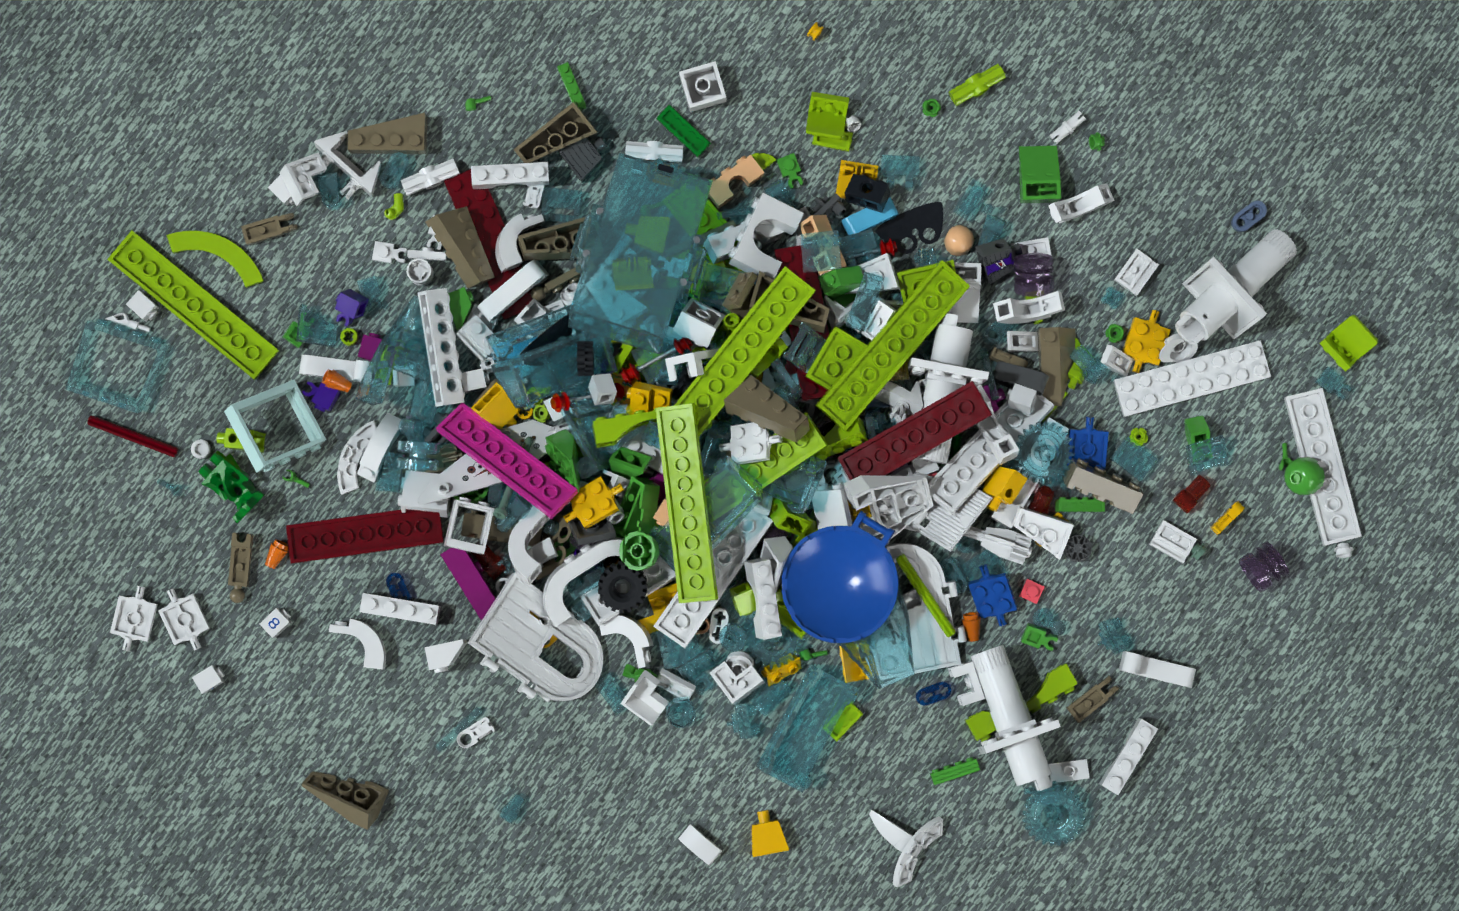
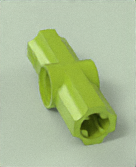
M996 64L982 73L979 72L969 77L965 83L955 87L948 93L957 107L972 97L976 98L982 95L990 87L1006 79L1002 67Z

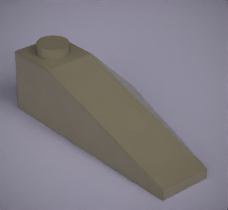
M1063 327L1039 328L1037 331L1039 371L1049 376L1043 396L1052 402L1054 406H1062L1069 379L1068 372L1072 367L1075 356V329Z
M313 771L302 782V787L348 821L366 830L378 818L389 792L388 789L373 782L365 781V784L355 783L352 778H348L347 781L338 780L335 775Z

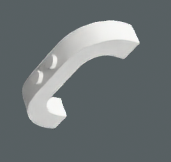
M580 481V488L588 483ZM531 505L527 513L524 512L520 516L519 522L513 528L508 542L509 557L514 570L529 585L542 572V568L537 561L528 555L527 547L530 540L550 519L534 505Z
M616 537L606 541H598L592 545L587 544L580 549V553L575 556L571 554L563 560L564 563L550 574L544 586L543 604L547 616L555 627L572 617L563 603L565 586L572 579L605 558L620 556V543L624 538Z

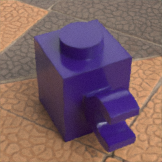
M352 289L340 292L336 298L337 304L335 309L341 313L337 315L336 321L340 322L344 317L346 319L344 326L351 325L353 319L364 315L369 299Z
M307 382L312 387V390L309 393L302 391V393L307 397L314 396L311 402L315 403L314 408L325 412V410L331 412L341 391L325 387V384L322 382L319 387H316L312 382Z

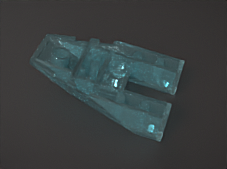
M413 296L380 342L360 382L356 399L372 406L382 404L392 369L418 379L406 419L420 425L433 424L437 407H435L419 298ZM435 305V311L438 313L439 309ZM438 324V330L441 332L442 328ZM441 344V349L444 351L445 347ZM444 363L445 370L448 368L446 363Z
M900 585L898 586L895 606L888 619L878 630L855 642L838 643L878 689L915 674L909 613Z

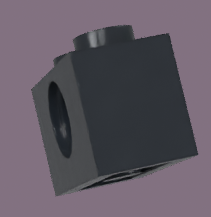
M853 174L845 190L847 202L882 213L891 194L889 184L882 180L876 181L866 175Z

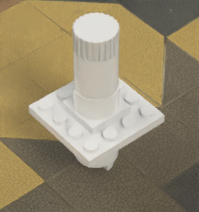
M1274 229L1228 270L1214 256L1182 283L1196 300L1180 314V320L1175 324L1178 334L1187 343L1196 345L1201 340H1207L1222 326L1235 339L1261 320L1267 313L1264 311L1263 306L1252 297L1297 254L1296 245L1291 238L1281 230Z
M946 314L942 318L941 324H937L930 361L911 358L907 363L906 371L910 372L909 375L921 377L922 374H925L924 381H926L922 409L971 381H974L975 385L979 386L988 380L989 372L966 368L973 331L956 326L958 315ZM952 438L916 459L947 464Z
M1004 645L971 656L997 731L995 738L981 742L982 746L978 747L980 755L1003 748L1017 786L1033 781L1037 791L1052 787V779L1049 778V775L1052 773L1038 735L1061 727L1059 721H1053L1052 717L1036 722L1035 719L1032 720Z

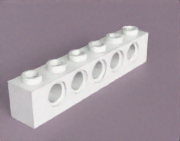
M447 288L418 292L435 407L464 403L465 391L461 383L462 372L458 364L459 353L455 345L456 334L453 331V315L450 312V296L447 293ZM435 305L439 309L438 313L435 311ZM438 324L442 328L441 332L438 330ZM441 344L445 347L444 351L441 349ZM444 363L448 366L447 370L444 368ZM447 382L451 385L450 390L447 387Z

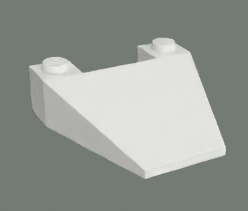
M860 475L843 483L847 498L856 511L869 505L872 514L871 519L888 529L892 528L895 530L892 538L934 506L925 476ZM861 523V529L879 540L883 539V534Z

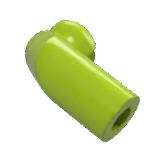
M402 193L394 194V205L384 211L386 218L390 220L396 219L403 212L404 202Z

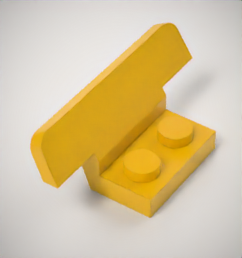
M676 583L658 589L647 596L654 615L638 621L647 629L649 634L659 631L653 626L677 593Z

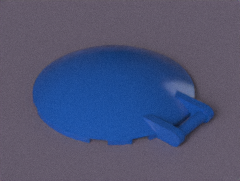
M860 511L851 527L829 526L804 537L793 548L785 562L782 573L784 604L793 621L803 631L816 639L830 643H849L861 640L878 630L888 619L895 606L899 586L898 574L892 556L886 549L895 530L892 528L888 529L866 516L867 513ZM861 523L883 534V539L879 540L859 528Z

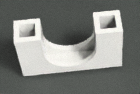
M762 193L759 198L755 197L751 205L754 209L751 214L748 213L744 220L746 227L744 231L740 230L736 238L739 242L736 247H732L729 253V257H731L729 264L744 272H753L757 276L759 271H761L766 276L775 279L782 262L764 254L757 248L753 237L754 230L760 225H772L793 235L804 213Z

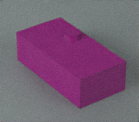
M450 548L440 555L482 621L497 596L482 574L484 569L480 562H475L469 551Z

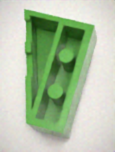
M631 477L620 505L624 510V519L617 524H613L615 532L624 538L629 533L636 531L645 532L653 536L655 519L653 517L657 512L660 490L658 484L648 478Z

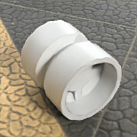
M417 258L412 260L407 266V275L415 285L426 286L432 282L434 271L426 260Z

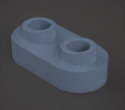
M1253 201L1238 212L1231 220L1233 229L1237 232H1245L1260 221L1267 212L1265 204L1261 201ZM1257 208L1259 210V214H1254L1253 209ZM1238 220H1243L1244 225H1238Z

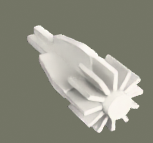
M971 526L964 534L966 537L981 541L980 546L996 556L1021 565L1025 562V558L1030 557L1033 549L1030 546L1032 541L1030 537L1009 529L986 527L984 531Z

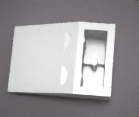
M954 262L956 273L970 287L947 314L958 315L957 323H978L981 263Z

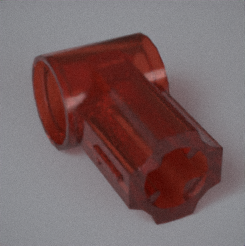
M1198 475L1172 501L1187 514L1198 503L1197 500L1211 485L1204 477Z
M1045 485L1038 487L1033 502H1030L1028 509L1048 515L1054 491Z
M487 544L484 554L471 552L484 566L483 569L493 580L497 579L509 568L498 555L493 553Z

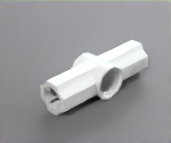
M626 141L625 158L641 159L651 163L655 161L658 163L662 161L682 163L684 146L669 145L659 141H647V143Z
M450 159L436 166H427L421 169L419 173L400 181L406 195L409 196L423 189L437 187L444 180L455 177L460 173L454 159Z

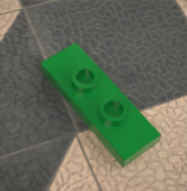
M670 105L656 118L697 158L711 145L702 134Z

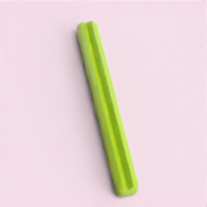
M904 554L899 555L896 558L897 563L945 635L951 637L956 633L955 629Z

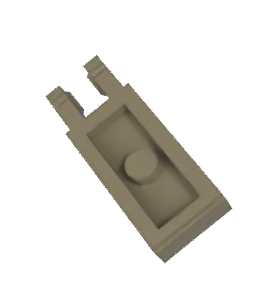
M294 214L276 215L241 226L246 245L248 246L297 230V224L282 227L280 223L293 219Z
M1110 676L1095 684L1066 707L1077 723H1080L1119 690L1117 685L1110 688L1105 694L1101 690L1103 686L1112 680Z

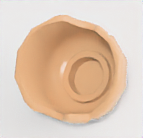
M963 225L952 227L944 239L946 250L951 255H966L974 244L973 232Z

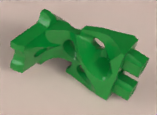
M216 451L209 460L217 467L213 469L208 463H205L198 471L205 479L201 484L216 492L223 501L228 499L236 504L237 512L232 518L238 523L265 494L255 489L248 474L238 466L231 454L225 456L221 452ZM236 486L241 488V495L236 494Z

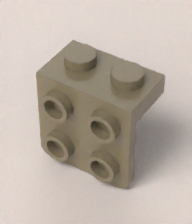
M753 272L739 273L722 304L731 313L737 314L741 321L749 312L755 288L754 283L758 277Z

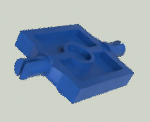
M1086 416L1085 428H1069L1067 467L1072 458L1076 460L1082 458L1089 462V466L1094 468L1099 466L1106 470L1109 432L1107 430L1094 429V417Z
M987 564L981 565L979 568L983 577L970 581L968 584L978 615L981 619L996 616L999 626H1002V624L1004 626L1007 622L1003 614L1017 610V604L1007 574L990 575Z

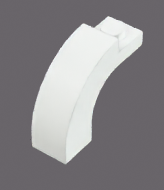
M1105 183L1097 185L1077 196L1054 202L1048 206L1055 223H1063L1094 211L1115 200L1108 184Z
M522 214L513 217L502 229L495 246L496 260L501 273L519 267L523 262L517 250V237L525 231L541 226L545 221L542 214L537 216L531 214L523 218Z
M1060 291L1028 300L1009 298L993 303L997 322L1004 324L1042 320L1051 317L1052 314L1065 311Z
M390 413L385 415L363 453L359 463L358 475L372 482L376 481L388 451L400 435L404 420Z
M618 614L600 625L601 636L619 633L631 640L635 649L638 668L650 666L651 654L649 650L647 651L646 647L654 645L649 632L639 621L630 616Z
M350 619L349 626H347V622L335 621V625L330 624L329 632L350 634L362 642L365 649L363 667L385 669L386 650L380 635L367 623L355 619Z

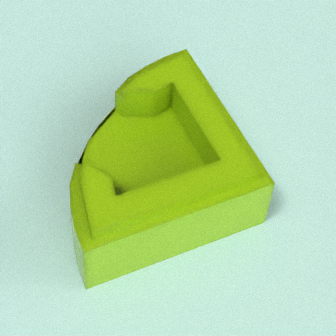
M766 153L752 154V157L762 170H765L776 161L773 156Z

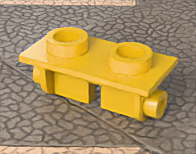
M789 653L778 660L781 666L778 667L774 662L764 667L761 674L764 678L767 677L768 686L777 684L783 678L793 675L802 669L800 657L797 658L795 653Z

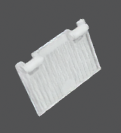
M977 489L953 515L932 500L934 506L912 523L911 528L951 552L993 497ZM924 518L930 521L925 528L920 525Z

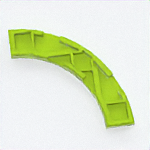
M181 231L166 235L173 254L195 250L209 252L221 257L234 267L246 288L264 282L260 270L250 256L235 243L224 237L204 231Z

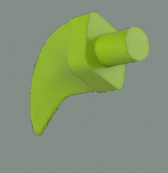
M1075 338V361L1068 372L1070 379L1068 387L1071 389H1075L1077 383L1082 384L1086 372L1084 351L1078 338Z

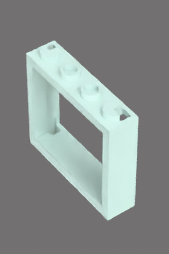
M295 380L231 404L224 411L256 473L262 470L268 472L275 468L274 465L278 463L282 466L290 462V458L293 457L299 459L306 455V452L309 450L315 452L326 441ZM286 395L310 443L265 461L240 413Z

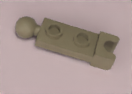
M590 257L588 258L586 269L583 268L584 259L577 262V267L544 284L545 286L534 287L531 290V297L536 301H541L545 298L546 293H558L564 289L563 286L567 283H576L580 280V276L583 275L586 278L595 273L596 268Z
M232 533L228 585L234 586V589L230 592V599L234 603H240L244 600L245 593L242 590V586L248 587L253 534H247L245 541L240 542L239 534Z

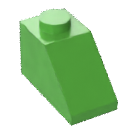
M860 266L837 268L819 276L824 294L831 299L840 297L867 284Z
M465 287L448 293L450 296V312L453 315V322L457 331L466 323L473 308L472 302L475 301L471 290L467 291Z
M1204 416L1184 419L1185 434L1192 462L1210 459V429Z
M617 446L609 458L612 473L626 479L643 474L652 461V457L621 446Z

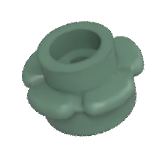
M1197 543L1190 551L1192 553L1191 558L1194 557L1198 560L1206 552L1207 548L1203 546L1204 543L1201 545Z

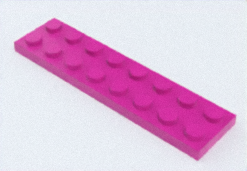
M461 403L436 427L438 433L550 519H553L578 494V489L491 423L480 417L464 403Z

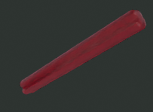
M90 415L87 424L168 456H177L178 448L93 415Z

